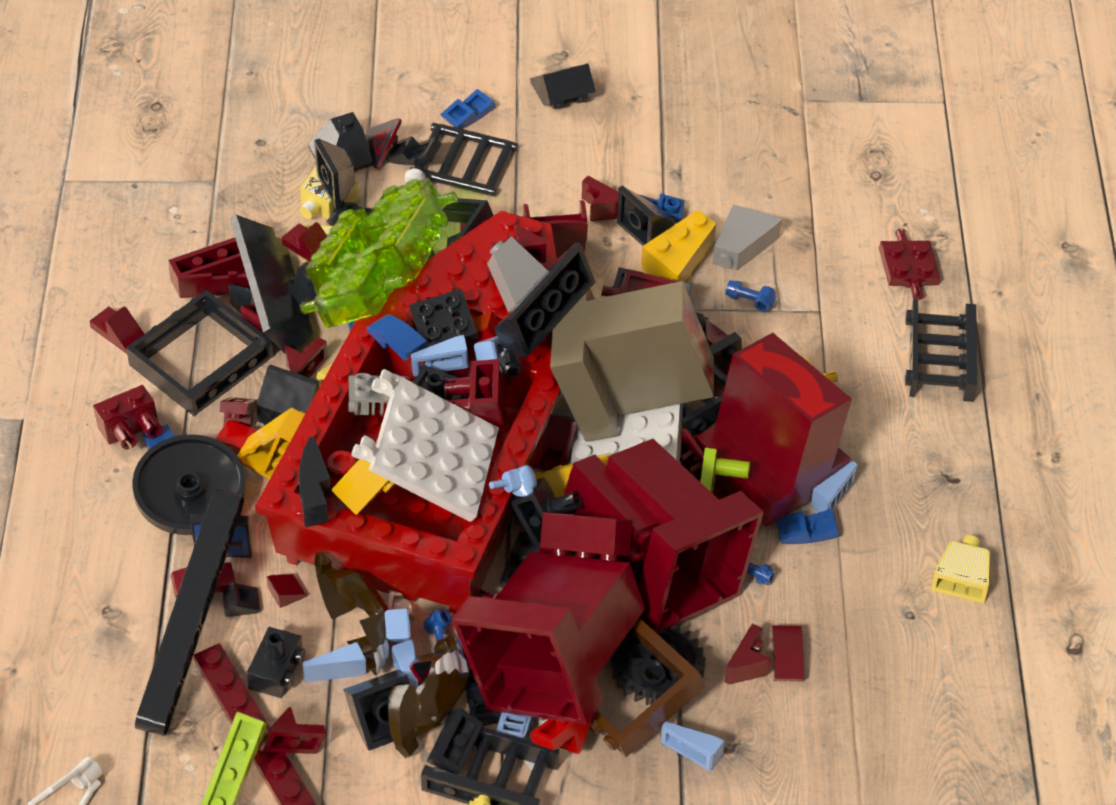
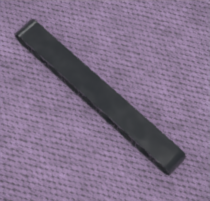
M214 489L136 715L135 729L165 736L169 730L243 509V495L220 489Z

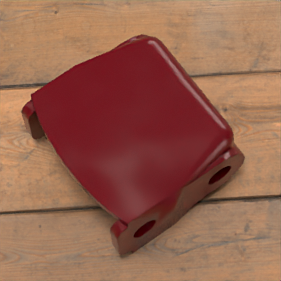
M579 200V214L530 217L529 205L523 204V217L551 224L557 260L576 242L580 243L585 251L588 222L584 200Z

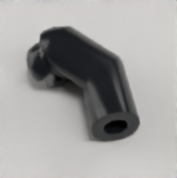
M344 202L340 209L333 211L326 222L330 226L338 227L344 218H349L355 210L362 207L358 206L355 202Z

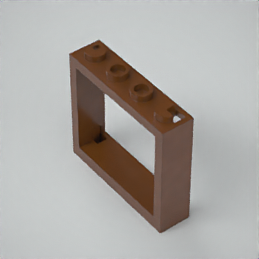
M640 618L637 619L629 633L680 680L621 732L600 712L597 711L594 714L589 729L594 734L600 732L604 736L603 741L614 751L618 749L625 757L629 756L657 731L665 721L667 722L705 688L700 673Z

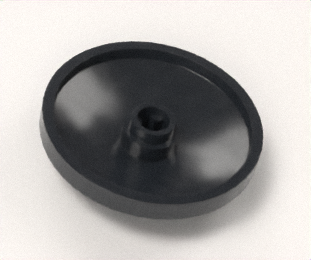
M190 434L171 437L151 447L141 457L135 468L132 488L135 504L149 523L169 533L192 535L191 514L206 513L214 489L245 496L246 480L243 465L231 448L214 438Z

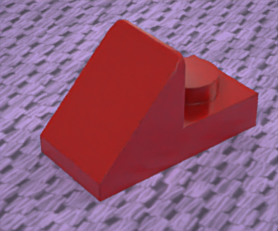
M548 719L530 733L532 742L551 750L560 747L561 749L580 754L592 719L587 725Z

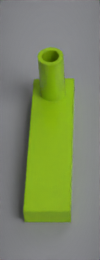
M705 448L700 482L713 494L715 475L748 478L750 462L718 458L716 449Z
M241 712L236 713L201 805H237L260 743H263L268 733L266 729L267 722Z

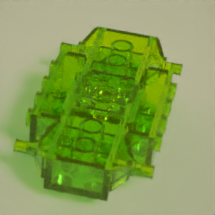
M429 178L422 180L412 179L405 185L399 187L392 185L386 188L368 216L363 208L355 211L349 209L342 212L336 224L330 228V233L326 239L320 243V248L311 257V261L305 269L314 285L317 296L314 300L301 304L302 312L307 314L317 311L326 328L377 315L394 289L405 287L408 281L416 279L448 226L447 216L442 209L445 205L456 203L458 201L457 194L453 191L440 195L437 187L433 186Z

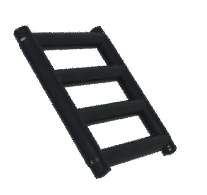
M433 122L431 124L432 132L428 140L434 137L439 140L442 134L455 137L438 173L425 170L427 163L417 164L415 167H410V169H420L425 174L427 181L495 197L497 194L496 185L512 151H517L518 143ZM464 141L479 143L462 179L449 176L448 174ZM488 146L502 149L487 183L473 182L474 175Z

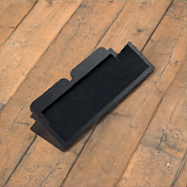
M235 215L230 218L263 333L285 354V345L294 349L308 341L307 338H311L314 334L306 308L301 307L291 294L296 274L288 248L282 245L281 238L275 236L273 227Z

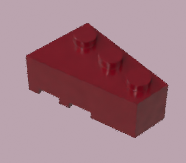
M235 237L168 260L170 280L180 298L197 297L205 290L214 296L229 295L228 286L230 283L250 289Z
M543 512L540 548L552 549L551 554L569 556V551H576L575 557L593 558V553L600 554V560L618 561V555L630 556L632 520L593 515L585 516L575 513Z

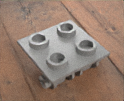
M367 373L349 376V412H354V415H369V402H371L372 415H375V403H380V415H383L384 403H386L387 409L390 397L371 389L373 380L375 378L379 379L380 376H371ZM393 374L396 380L399 375Z

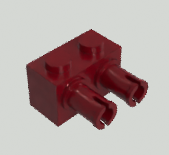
M499 359L471 361V374L469 377L445 379L446 397L470 394L469 398L447 401L493 425L503 424L505 380Z
M143 384L93 405L98 429L109 445L119 441L121 447L128 450L130 448L126 441L129 442L132 448L138 442V438L134 434L144 430L148 438L155 439L151 432L152 430L157 437L163 432V427L158 421L154 399Z

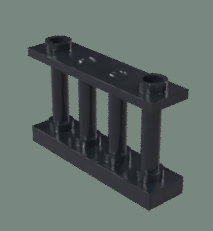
M913 299L911 310L907 309L905 316V325H910L909 370L906 369L905 386H909V397H915L917 384L958 387V390H963V401L974 402L977 389L976 304L966 303L964 314H959V316L918 313V300ZM918 324L955 326L962 330V334L952 336L918 333ZM918 343L957 346L958 349L963 350V354L951 356L918 353ZM918 364L955 366L959 370H963V374L948 376L918 373Z
M736 332L710 346L714 356V379L723 388H725L727 375L721 368L731 363L732 355L742 349V338ZM723 395L717 399L714 397L701 399L705 406L694 412L684 403L683 429L686 428L694 436L716 423Z
M482 727L473 745L477 746V749L466 775H458L439 767L428 765L424 766L421 773L422 791L468 805L470 801H474L479 795L489 797L491 805H540V799L535 798V794L546 767L558 770L560 750H551L534 744L532 741ZM489 750L506 755L494 784L477 780ZM517 759L535 763L522 793L506 789Z

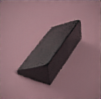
M460 707L451 711L427 758V762L446 771L460 774L484 723Z

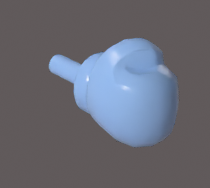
M524 465L520 468L504 472L502 480L492 481L489 483L491 489L504 487L508 493L512 492L519 497H529L534 493L537 480L533 469L529 465Z

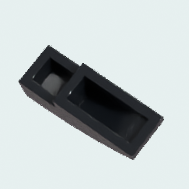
M315 436L308 438L299 467L300 505L305 528L328 522L325 499L331 498L330 477Z

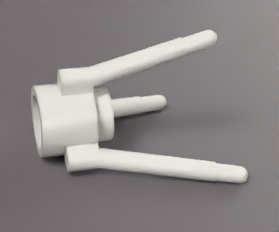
M85 757L71 772L29 801L28 805H36L70 780L80 789L88 787L79 805H87L94 791L101 786L98 780L102 775L100 766L93 759Z

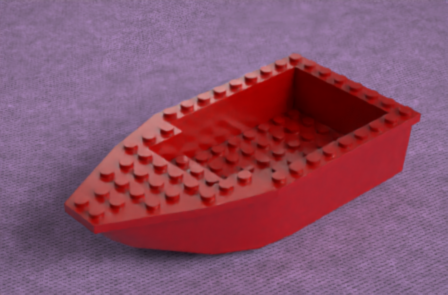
M500 211L412 270L355 321L255 505L256 513L267 518L275 552L285 555L287 563L298 565L299 561L315 565V554L324 552L331 560L333 568L361 573L378 591L388 594L389 590L397 591L410 601L416 602L419 597L449 606V612L453 614L457 613L469 596L476 597L515 512L510 503L514 494L506 492L504 487L491 489L489 483L502 480L504 472L520 468L524 465H529L535 471L541 457L550 416L553 414V409L562 392L550 368L553 330L528 358L517 354L522 364L521 373L517 377L508 378L503 373L505 380L503 424L495 425L499 429L477 516L471 522L394 484L386 493L384 491L379 493L357 515L331 491V498L325 499L328 522L305 528L301 514L299 493L300 461L307 440L312 436H315L327 471V460L331 454L337 451L352 453L356 444L360 445L364 435L377 443L386 412V403H384L383 415H380V403H375V415H372L371 402H369V415H354V412H349V376H355L359 373L380 376L383 369L392 374L405 376V379L412 383L416 376H413L411 357L404 361L390 346L384 349L368 333V326L389 314L402 320L417 332L409 305L462 288L472 318L492 311L497 319L501 321L508 314V310L487 265L491 258V242L507 241L511 236L514 238V225H519L546 240V262L540 264L548 270L557 261L551 224ZM329 474L332 490L340 480L333 478Z

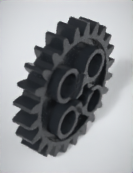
M677 625L674 629L668 628L657 633L704 678L706 660L703 657L704 649L703 647H698V638L690 640L691 631H686L682 634L680 633L681 625ZM630 633L625 636L610 658L612 678L617 679V687L625 686L624 695L626 696L635 693V702L640 700L641 697L645 698L647 706L652 700H657L680 680Z

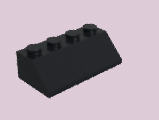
M576 242L565 251L494 328L503 348L528 358L595 284L594 276L580 243Z

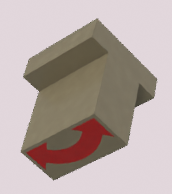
M683 281L598 299L594 298L591 289H589L553 329L550 368L585 442L617 436L619 415L714 397V356Z

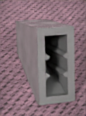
M733 205L715 243L713 264L738 271L779 239L782 218Z
M512 236L505 243L500 240L490 250L492 256L487 263L508 313L547 272Z

